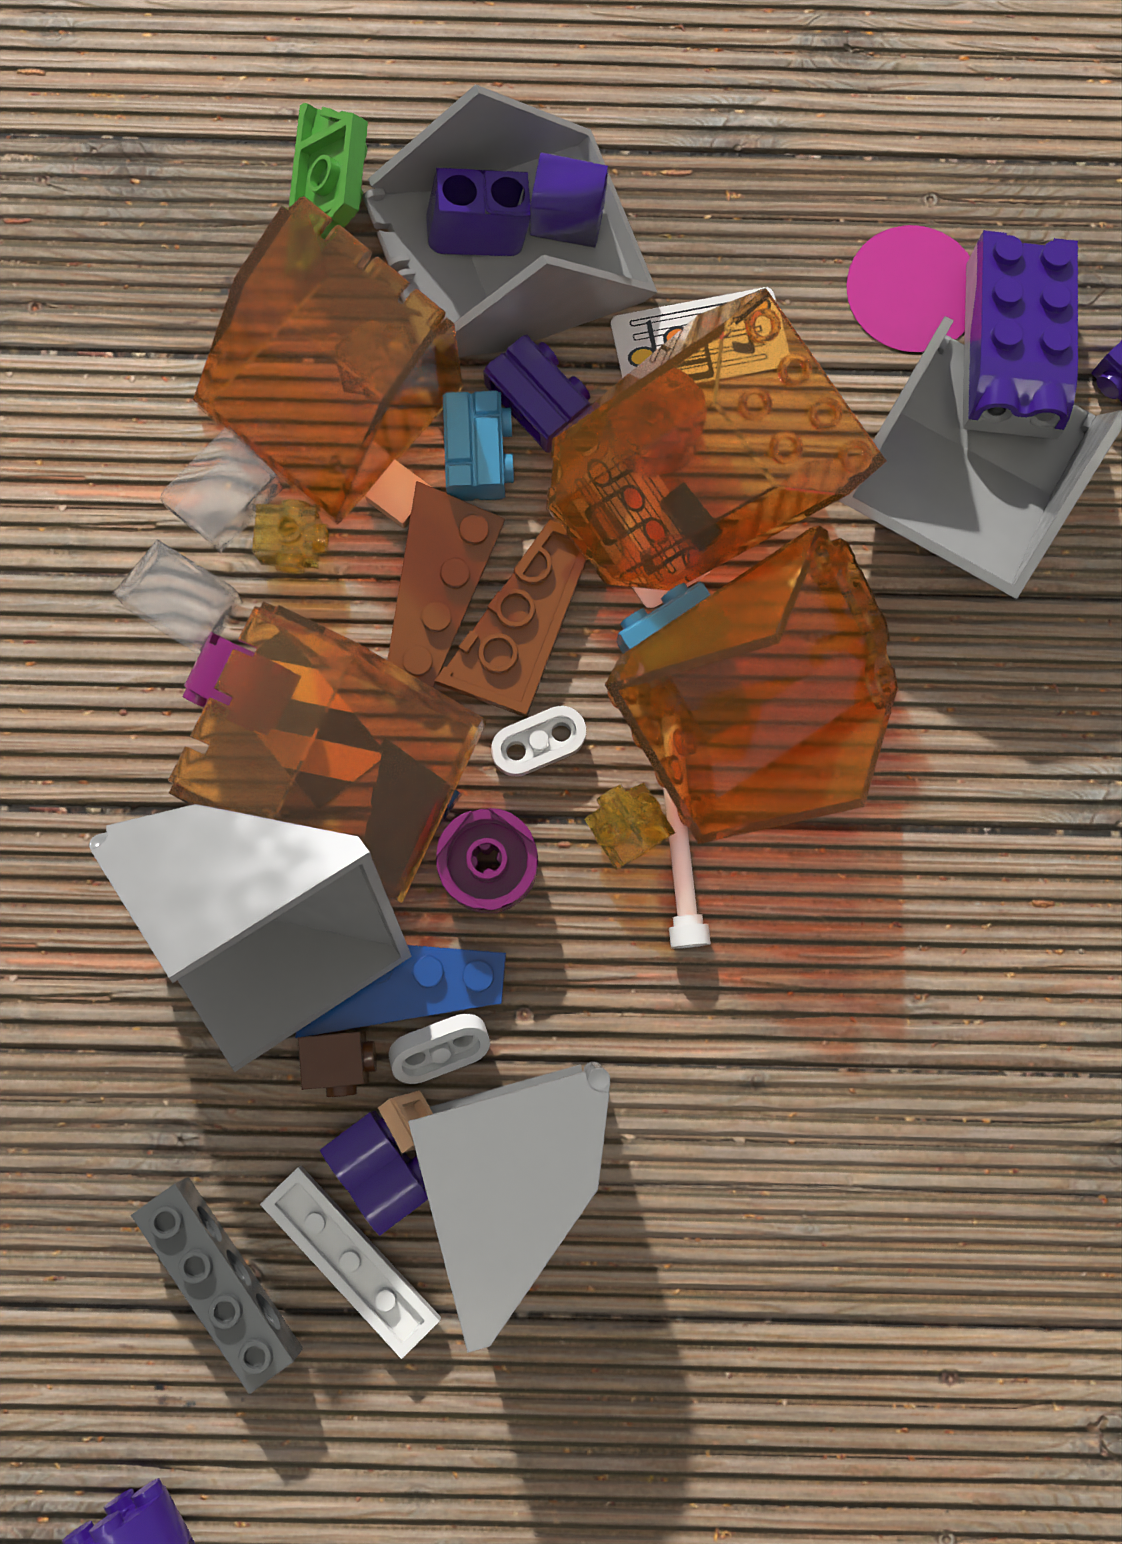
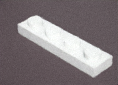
M299 1166L260 1204L401 1359L440 1321V1315L302 1166Z

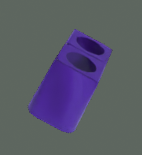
M541 152L531 198L530 236L595 248L605 204L609 173L608 166Z
M436 168L426 214L427 236L430 248L440 254L515 256L522 251L531 218L528 172ZM524 189L521 204L518 205L522 190Z

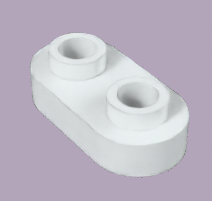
M567 706L550 708L501 729L492 741L491 753L496 767L506 775L517 777L529 774L578 752L585 741L586 725L583 717L573 708ZM557 726H565L570 730L571 735L566 741H557L552 736L553 729ZM515 744L523 746L526 750L525 756L520 760L510 759L507 756V750L510 746Z
M460 1014L405 1034L391 1045L389 1060L393 1075L399 1081L408 1084L425 1082L480 1060L489 1050L490 1039L485 1023L478 1016Z

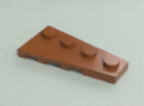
M416 481L385 678L431 696L436 684L434 680L443 668L503 528L505 518Z
M549 519L514 568V573L501 591L496 593L487 606L488 609L474 629L469 631L459 645V650L434 680L436 685L527 718L594 544L595 536Z

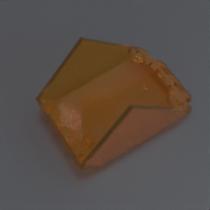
M765 287L697 315L553 437L551 458L553 459L551 486L547 492L546 509L556 522H560L566 529V535L584 558L591 561L596 568L595 572L606 585L670 591L677 585L689 583L849 495L887 461Z
M819 525L809 528L622 654L605 683L611 703L620 710L631 729L635 744L644 751L654 768L659 785L668 792L677 808L680 821L683 825L688 826L698 844L864 807L898 690L895 668L892 667L887 655V642L890 641L887 621L875 601V596L856 561L850 544L842 538L831 541L828 530Z

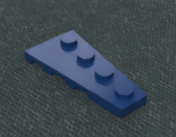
M407 945L412 957L297 1031L295 1038L502 1004L506 953Z

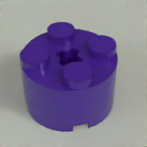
M160 1478L151 1481L136 1493L132 1488L121 1493L104 1506L107 1514L105 1518L93 1525L92 1521L84 1523L62 1540L63 1544H195L186 1523Z

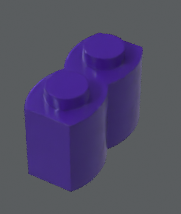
M376 1111L369 1112L320 1149L321 1154L333 1173L350 1193L365 1219L379 1236L428 1200L417 1156L410 1159L406 1153L400 1151L383 1117H380Z

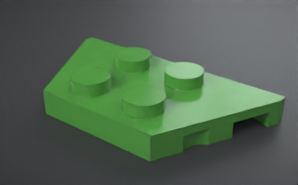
M307 103L300 105L282 272L296 279L307 271L359 211V205L363 197L361 186L364 160L367 155L366 137L368 121L354 113L346 111L337 112L326 107H322L320 110Z

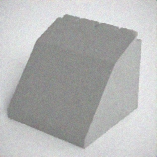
M475 84L368 178L371 187L375 189L366 191L363 194V200L374 228L388 229L389 231L379 230L377 236L390 270L398 271L394 274L393 278L406 312L421 314V317L411 316L409 319L421 351H435L438 359L505 352L509 346L523 335L527 334L532 341H536L641 304L658 293L609 173L604 210L595 248L530 236V222L522 251L515 256L440 254L433 251L428 244L426 214L436 168L528 172L531 205L541 152L605 165L591 129ZM524 189L522 190L518 205L521 204Z
M944 316L839 501L1017 599L1121 431L1122 411L1100 414L1095 417L1092 413L1074 404L1070 419L1058 439L963 429L964 344L946 335L954 320Z
M194 804L106 825L107 832L95 835L89 842L92 854L172 983L178 980L234 1072L412 957L370 852L358 836Z
M598 1062L587 1063L583 1071L581 1064L430 1106L433 1114L408 1121L467 1353L491 1346L598 1190L610 1088V1075Z

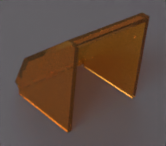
M303 196L288 208L280 207L234 277L193 400L199 409L338 525L366 495L393 460L397 461L442 412L443 395L449 392H460L463 389L455 325L447 317L445 318L446 312L418 289L413 290L402 304L398 299L411 283L379 257H375L366 269L362 271L361 269L365 267L371 258L372 251L341 225L335 226L326 239H323L321 234L333 219Z
M263 601L261 607L254 606L238 638V641L248 644L257 650L253 657L238 650H232L214 686V689L232 697V700L228 706L213 698H208L190 737L209 745L205 755L189 747H184L168 779L169 782L173 783L169 794L190 805L198 804L358 836L370 852L387 897L402 903L487 722L480 715L361 644L281 605L277 607Z

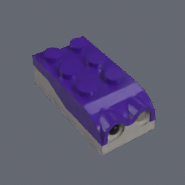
M983 230L966 264L963 429L1058 439L1070 419L1077 388L1078 241L1054 238L1053 241L1048 242L1046 245L1022 243L1017 237L1007 235L1004 232Z

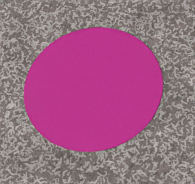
M905 225L882 231L869 239L859 249L849 267L846 286L851 311L860 326L871 337L893 349L907 352H924L944 316L954 320L946 335L956 340L965 332L966 264L970 256L950 236L929 227Z

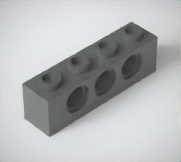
M189 1177L174 1183L131 1214V1217L249 1394L295 1361L303 1350L302 1345Z

